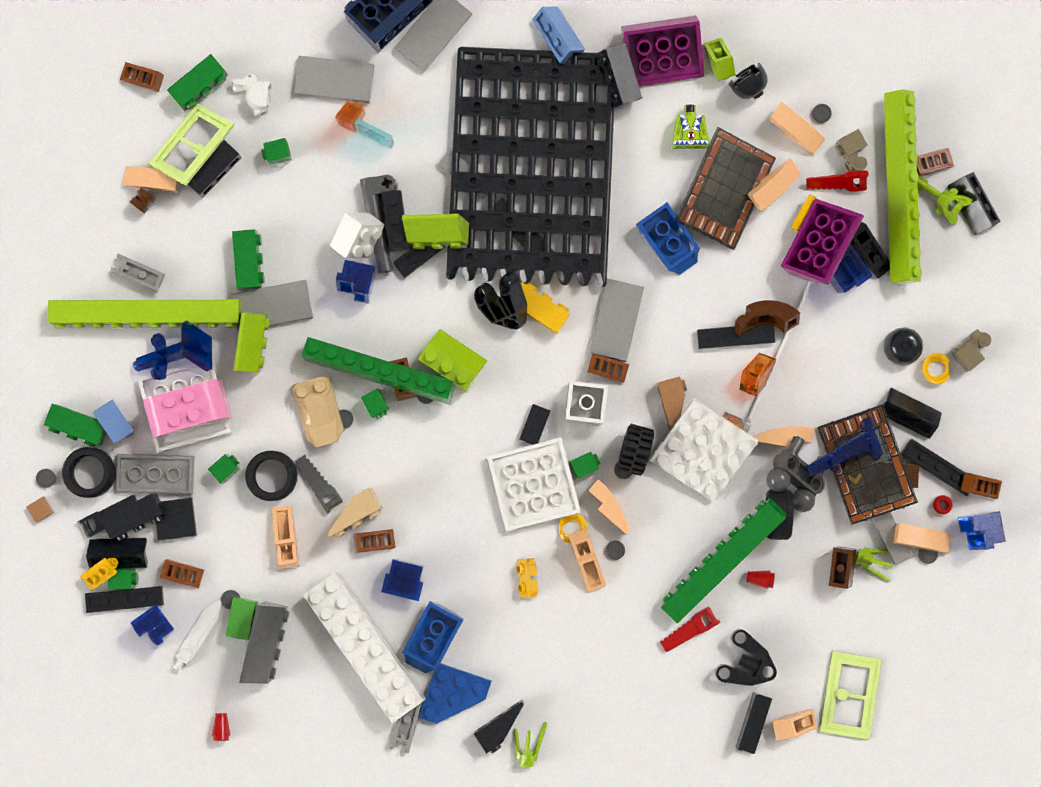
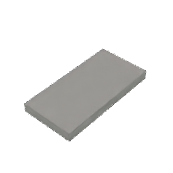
M434 0L398 42L395 49L425 72L472 16V13L457 0Z
M299 56L294 93L297 95L370 103L375 65Z
M607 278L589 353L627 362L644 287Z
M306 280L231 294V299L242 301V312L249 311L267 314V319H270L269 326L313 318ZM237 324V331L239 332L240 324Z
M117 454L116 492L193 494L195 456Z

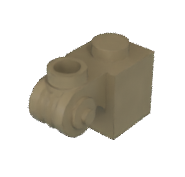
M859 129L836 142V151L839 156H843L846 159L845 167L848 172L863 171L867 167L866 158L858 157V152L868 146Z
M977 329L969 335V341L966 343L962 341L954 347L956 351L951 355L965 372L971 371L985 359L978 348H984L991 344V337L988 333H981Z

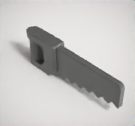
M306 454L296 460L297 466L314 490L315 496L327 514L330 513L333 507L343 502L335 487H332L331 484H328L327 480H324V476H321L317 468L313 467V463H310V459L306 458ZM329 494H334L335 498L325 504L323 498Z

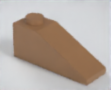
M680 376L656 383L669 431L681 416L685 398L684 391H687L685 381L681 380Z

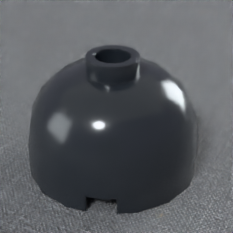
M758 63L757 67L753 64L736 75L738 79L734 82L731 79L728 84L738 97L742 99H750L752 97L757 99L763 95L768 77L761 63Z
M897 328L891 331L884 341L885 355L892 363L897 365L912 364L918 360L923 351L921 336L910 328Z

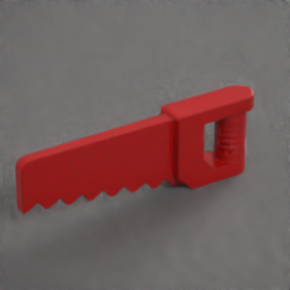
M863 170L845 172V174L810 177L806 179L807 190L809 188L812 190L815 188L818 190L821 188L823 190L827 188L829 190L832 188L836 190L839 188L840 190L845 189L850 192L867 190L869 172ZM859 178V184H855L853 179Z
M708 606L694 614L691 621H687V624L678 627L677 631H673V634H669L668 638L665 637L664 641H660L664 650L668 652L721 622L716 619ZM703 614L706 615L710 622L706 627L701 620Z

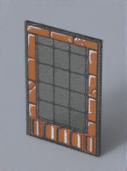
M717 127L675 221L734 251L755 206L747 194L761 184L760 181L770 173L776 157Z
M883 404L817 427L851 525L868 521L869 519L918 503Z

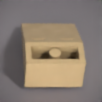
M368 488L351 498L328 532L329 537L334 536L338 538L346 534V529L350 526L353 529L364 523L363 519L366 517L372 519L381 514L380 509L383 506L373 488Z

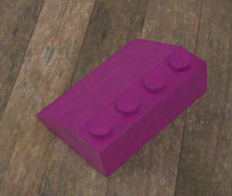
M696 15L621 26L623 44L626 43L639 86L705 77L700 21Z
M815 198L781 267L795 277L829 285L864 215Z

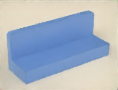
M557 6L542 7L532 19L559 63H566L573 53H583L585 51L584 46Z

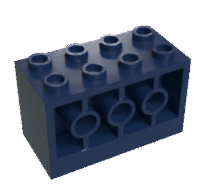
M351 0L346 4L343 12L349 24L379 53L424 11L433 0Z

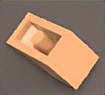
M813 709L784 715L772 720L776 740L796 738L817 728Z

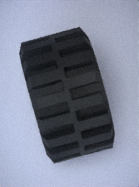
M632 423L628 426L618 459V470L639 476L644 473L654 440L653 429Z

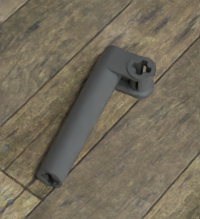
M391 175L360 179L365 211L384 224L382 234L374 246L378 274L393 271L380 196H382V192L397 190L398 183ZM387 180L392 183L389 185L390 188L384 186L387 184Z

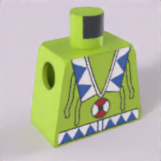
M684 105V115H677L671 149H708L709 138L704 115H696V105Z

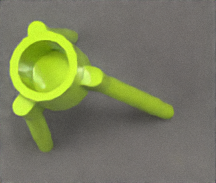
M867 547L859 549L855 563L859 564V568L865 569L889 582L890 579L869 567L872 563L891 568L892 564L874 559V555L871 554H888L887 550L870 549Z
M547 722L543 723L534 753L530 749L531 731H527L525 749L520 750L518 730L514 729L516 759H519V766H534V761H537Z

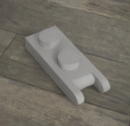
M119 253L116 257L123 260L119 270L111 267L110 271L158 292L165 277L164 273Z
M422 702L397 720L390 749H394L396 742L407 745L405 753H409Z

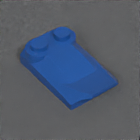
M666 202L635 225L667 270L680 275L698 262L697 257L700 248L683 223L678 221V216L668 202Z
M429 601L402 652L405 655L406 663L424 673L436 671L464 619L440 604Z

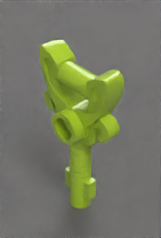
M918 177V189L920 191L924 189L937 199L936 213L938 215L944 213L948 221L956 225L958 221L957 215L961 209L971 204L973 200L964 195H957L958 190L956 188H951L941 193L929 185L928 180L924 177ZM954 200L958 201L956 205L953 207V209L950 211V203Z

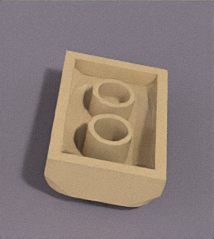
M330 376L318 377L292 385L293 395L296 399L307 441L316 448L338 442L341 433L345 430Z

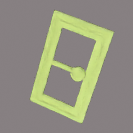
M196 104L148 164L186 186L235 125L207 108ZM199 117L220 128L205 147L202 144L196 145L183 138ZM179 141L194 148V153L197 155L185 172L164 162Z
M832 651L820 732L870 739L882 659ZM841 664L870 668L866 696L848 693L844 688L838 689ZM836 696L840 700H845L847 697L865 700L861 727L832 723Z

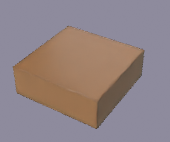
M41 497L27 506L36 523L54 513L45 497Z

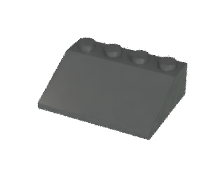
M267 601L257 605L239 683L268 684L271 682V679L274 680L277 668H274L275 660H279L281 649H278L279 642H283L285 630L282 629L284 622L287 623L290 611H287L288 606Z

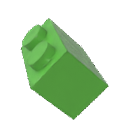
M239 597L233 598L225 636L249 640L258 601Z

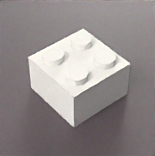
M345 213L330 246L345 258H367L372 254L374 246L382 234L384 224L370 213Z
M570 381L565 420L603 425L608 385Z

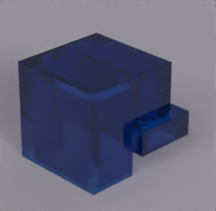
M851 244L847 248L830 281L837 293H846L854 286L859 287L873 276Z
M345 260L342 273L337 272V291L355 294L354 301L369 304L376 276L375 266Z
M1000 511L982 512L958 517L960 532H966L969 550L994 549V544L1006 542Z
M394 558L390 572L385 574L381 592L419 601L424 582H421L425 565Z
M156 604L130 622L137 635L141 637L146 633L156 648L163 645V639L174 632V628Z

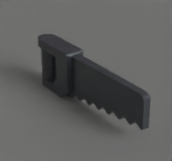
M131 495L77 522L79 525L81 524L87 538H90L104 531L105 528L100 520L101 518L137 501L134 495ZM92 518L96 524L95 531L92 530L88 522Z

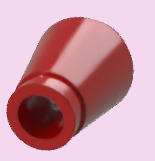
M771 570L748 571L746 582L765 589L773 588L775 573H772Z
M215 713L211 735L213 736V741H229L231 733L227 713Z

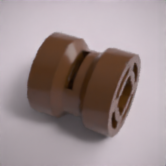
M140 187L136 197H132L129 202L145 214L148 210V205L153 203L156 198Z

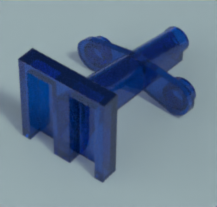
M189 321L181 323V342L166 347L164 336L160 333L154 334L151 338V343L155 347V351L137 357L136 361L133 362V367L137 372L153 368L151 376L155 380L166 378L168 363L185 358L207 372L212 370V337Z
M870 417L862 419L859 425L862 431L861 434L813 463L806 465L809 476L817 475L827 469L836 472L839 470L838 467L842 462L862 453L870 454L872 461L880 459L884 453Z

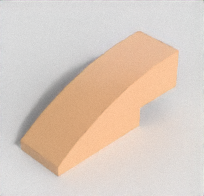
M783 102L779 104L769 118V121L783 130L785 135L813 155L825 140L807 121Z
M789 158L760 181L761 184L747 195L756 208L763 211L778 199L801 173L791 158Z
M126 166L123 185L178 193L180 182L154 168Z
M802 426L784 427L760 433L754 436V438L759 443L788 448L793 436L803 438L805 440L804 443H812L814 428Z
M597 479L588 490L602 503L597 509L625 534H628L629 528L620 505L609 489Z
M292 506L272 508L278 566L280 569L300 567Z
M899 523L896 524L894 544L949 553L952 534Z
M587 529L569 534L568 536L587 591L591 592L605 587L606 584Z

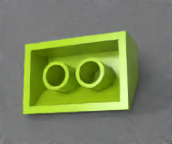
M459 214L402 215L407 242L415 249H425V246H432L435 249H442L443 246L462 248V245H468L469 222Z
M249 311L242 312L234 371L259 372V368H263L265 357H262L261 354L262 349H266L267 338H264L265 330H269L270 324L267 314Z
M441 329L430 340L418 358L420 362L444 378L454 381V384L465 392L468 391L488 361Z

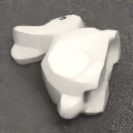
M255 74L248 75L243 80H232V90L237 93L243 90L247 92L246 101L255 116L269 111L271 82L258 81V76Z

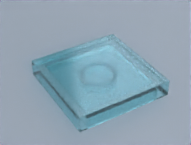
M359 118L356 119L354 125L358 133L388 148H392L394 144L392 135Z

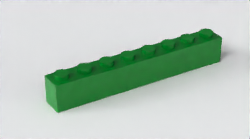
M310 337L307 338L301 354L305 361L450 405L455 390L454 381Z
M771 498L766 502L762 500L755 507L757 511L753 515L750 513L746 515L741 521L743 524L739 528L734 527L728 534L729 538L726 541L721 540L715 546L716 551L712 555L708 553L702 559L703 564L699 568L695 566L688 573L690 576L688 579H682L675 586L676 590L673 593L668 592L664 596L661 609L677 624L785 520L787 514Z

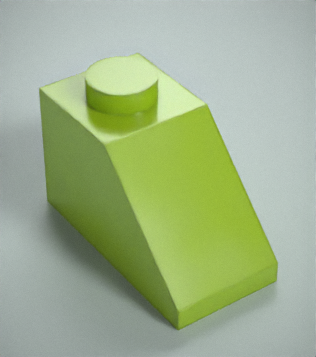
M718 38L703 43L712 72L717 81L736 76L733 56L723 39Z

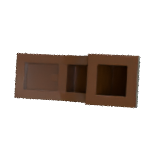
M763 300L754 302L746 306L745 315H741L735 320V333L740 337L759 325H773L785 333L799 325L800 312L791 305L780 301Z

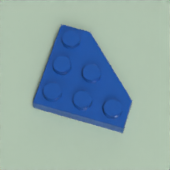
M440 663L437 670L433 672L425 696L426 699L423 702L418 718L437 724L486 700L492 680Z

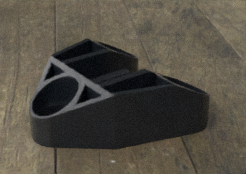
M510 271L500 278V297L492 285L486 282L475 289L474 300L477 308L491 323L514 330L526 324L527 301L520 279L516 273Z
M736 629L731 635L732 642L746 652L761 659L757 661L742 654L738 665L753 671L754 674L751 675L727 664H720L715 671L717 679L724 683L747 686L772 681L777 675V670L768 651L745 630ZM739 632L744 633L746 636L743 643L735 641V635ZM767 666L773 669V674L770 677H764L762 674L763 669ZM722 668H727L730 671L726 679L719 676V671Z

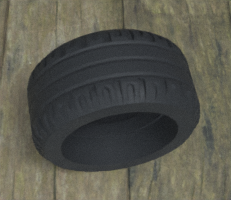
M83 447L73 451L66 458L62 468V478L67 489L76 496L83 498H94L103 495L111 488L116 476L115 464L112 458L105 451L93 447ZM86 456L96 457L104 469L102 481L92 489L81 487L77 483L74 474L77 463Z
M264 451L257 454L250 460L245 472V480L250 492L264 501H278L287 497L294 490L298 478L297 468L292 459L279 451ZM270 459L281 462L287 470L286 484L276 492L262 490L256 481V471L259 465Z
M769 489L766 493L765 502L771 498L787 515L785 520L767 538L771 540H788L792 536L793 494L788 489L782 492H774Z

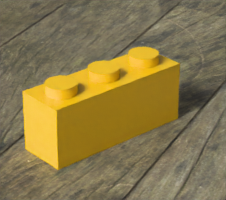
M521 283L527 301V315L555 334H558L570 316V313L567 312L569 309L560 303L557 306L551 302L552 298L545 293L541 295L536 292L537 288L532 284L527 283L525 285Z

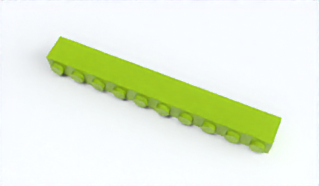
M905 89L884 93L890 282L897 284L921 282L922 274L920 267V213L918 210L919 193L917 184L918 156L916 153L917 136L915 129L916 100L914 91Z
M239 299L48 300V323L53 324L54 328H66V325H73V328H85V325H92V328H104V325H111V328H123V325H130V328H142V324H149V328H161V324H168L169 328H180V324H187L188 328H198L199 324H206L207 328H217L218 324H225L227 328H236L237 324H240L242 314V301Z

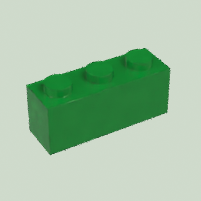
M210 54L169 87L167 91L184 111L190 110L197 104V100L208 96L212 92L211 89L224 83L228 74L213 55Z
M255 229L232 231L236 288L238 290L262 288V283H265L264 272H261L260 265L263 264V255L259 253V246L262 245L261 234H258Z
M51 404L44 423L45 426L49 427L48 431L59 434L60 431L67 434V438L75 441L78 438L85 440L84 444L91 447L103 444L106 432L97 419L57 404Z

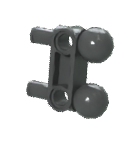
M793 436L787 450H783L781 454H777L774 457V469L767 474L766 483L770 490L774 492L787 490L790 483L797 488L793 493L794 509L799 512H807L814 507L816 495L824 490L825 481L822 475L829 460L818 456L814 466L810 467L798 456L805 440L799 436Z

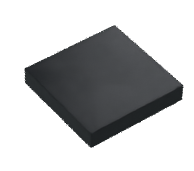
M193 497L161 501L167 514L162 516L163 520L156 523L158 540L197 536Z

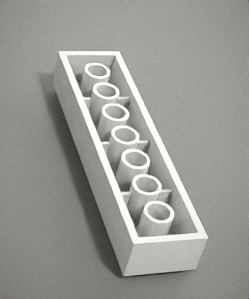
M338 572L333 573L303 595L391 723H394L426 699Z

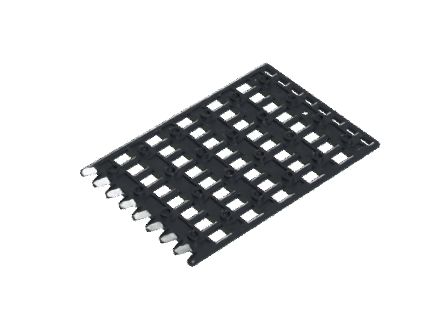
M481 47L458 48L449 214H459L469 222V236L467 248H451L450 246L447 248L446 278L448 280L454 279L458 268H461L464 279L467 281L473 280L477 269H481L483 279L486 282H490L493 280L496 270L499 269L501 277L507 272L512 271L515 273L516 270H519L521 281L525 284L530 283L534 272L538 271L540 281L544 285L549 284L554 272H557L559 282L564 286L570 283L573 273H576L578 283L583 287L589 284L592 274H595L600 287L606 286L614 104L610 99L609 87L607 103H596V86H608L604 80L602 66L597 65V61H599L598 53H573L569 58L571 59V64L559 63L552 51ZM465 54L476 55V59H465ZM484 55L495 56V60H484ZM503 56L514 57V61H503ZM522 57H532L533 62H521ZM541 58H552V63H542L540 61ZM590 60V65L578 64V61ZM533 70H539L540 74L538 76L533 75ZM464 80H475L474 97L463 96ZM483 80L494 81L493 98L482 97ZM502 81L513 82L512 99L501 98ZM520 82L532 83L531 100L520 99ZM539 83H551L550 100H539ZM558 84H570L569 101H558ZM577 85H589L588 102H577ZM462 117H473L472 134H461ZM481 118H492L491 135H480ZM500 119H511L510 136H499ZM519 120H530L529 137H518ZM538 120L549 121L548 138H537ZM557 121L568 122L567 139L556 138ZM576 122L587 123L586 140L575 139ZM595 123H606L605 141L594 140ZM460 154L471 155L470 172H459ZM479 155L490 156L489 173H478ZM498 156L509 157L508 174L497 173ZM517 157H528V175L516 174ZM536 158H547V176L535 175ZM555 159H566V177L554 176ZM574 160H585V177H573ZM593 161H604V178H592ZM458 192H469V210L457 209ZM477 193H488V211L476 210ZM496 194H507V212L495 211ZM515 195H527L526 213L514 212ZM534 195L546 196L545 214L533 213ZM553 196L565 197L564 214H552ZM572 197L584 198L583 215H571ZM591 198L603 199L602 216H591ZM475 230L487 231L486 249L474 248ZM494 231L506 232L505 250L493 249ZM513 232L525 233L524 251L512 250ZM532 233L544 234L543 251H532ZM551 234L563 235L562 252H551ZM571 235H582L581 253H570ZM590 236H601L600 254H589Z

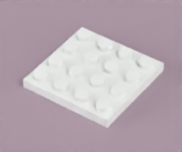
M211 358L137 379L144 400L201 382L218 380L213 359ZM229 419L153 440L156 452L159 453L232 433Z
M693 398L650 457V461L714 502L757 445L758 440Z
M562 437L487 457L506 531L581 512Z

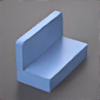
M113 399L93 412L114 444L125 437L129 438L134 435L133 429Z

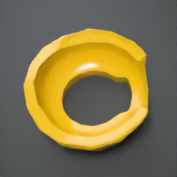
M937 352L925 358L922 364V372L930 383L942 384L949 379V358ZM935 361L944 364V373L939 376H932L928 371L930 363Z
M578 513L564 516L559 521L560 538L568 544H571L568 534H565L563 531V525L569 521H576L580 526V531L588 530L585 519Z

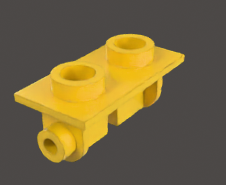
M104 558L81 574L80 577L91 590H94L118 573L115 570L118 561L116 558H109L108 560Z
M534 558L518 559L516 571L519 575L518 592L520 597H537V593H539L537 579L531 580V576L537 575L536 562H534Z

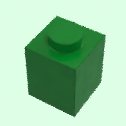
M286 138L263 143L264 149H261L264 161L267 160L270 165L292 160Z
M378 388L361 397L371 418L376 417L378 420L386 416V411L390 410Z
M588 452L570 461L577 478L598 470V465L601 464L597 454H592V452Z
M224 454L208 470L220 484H223L241 468L238 466L240 462L234 455Z
M115 569L118 573L108 579V589H133L138 584L139 577L136 569Z

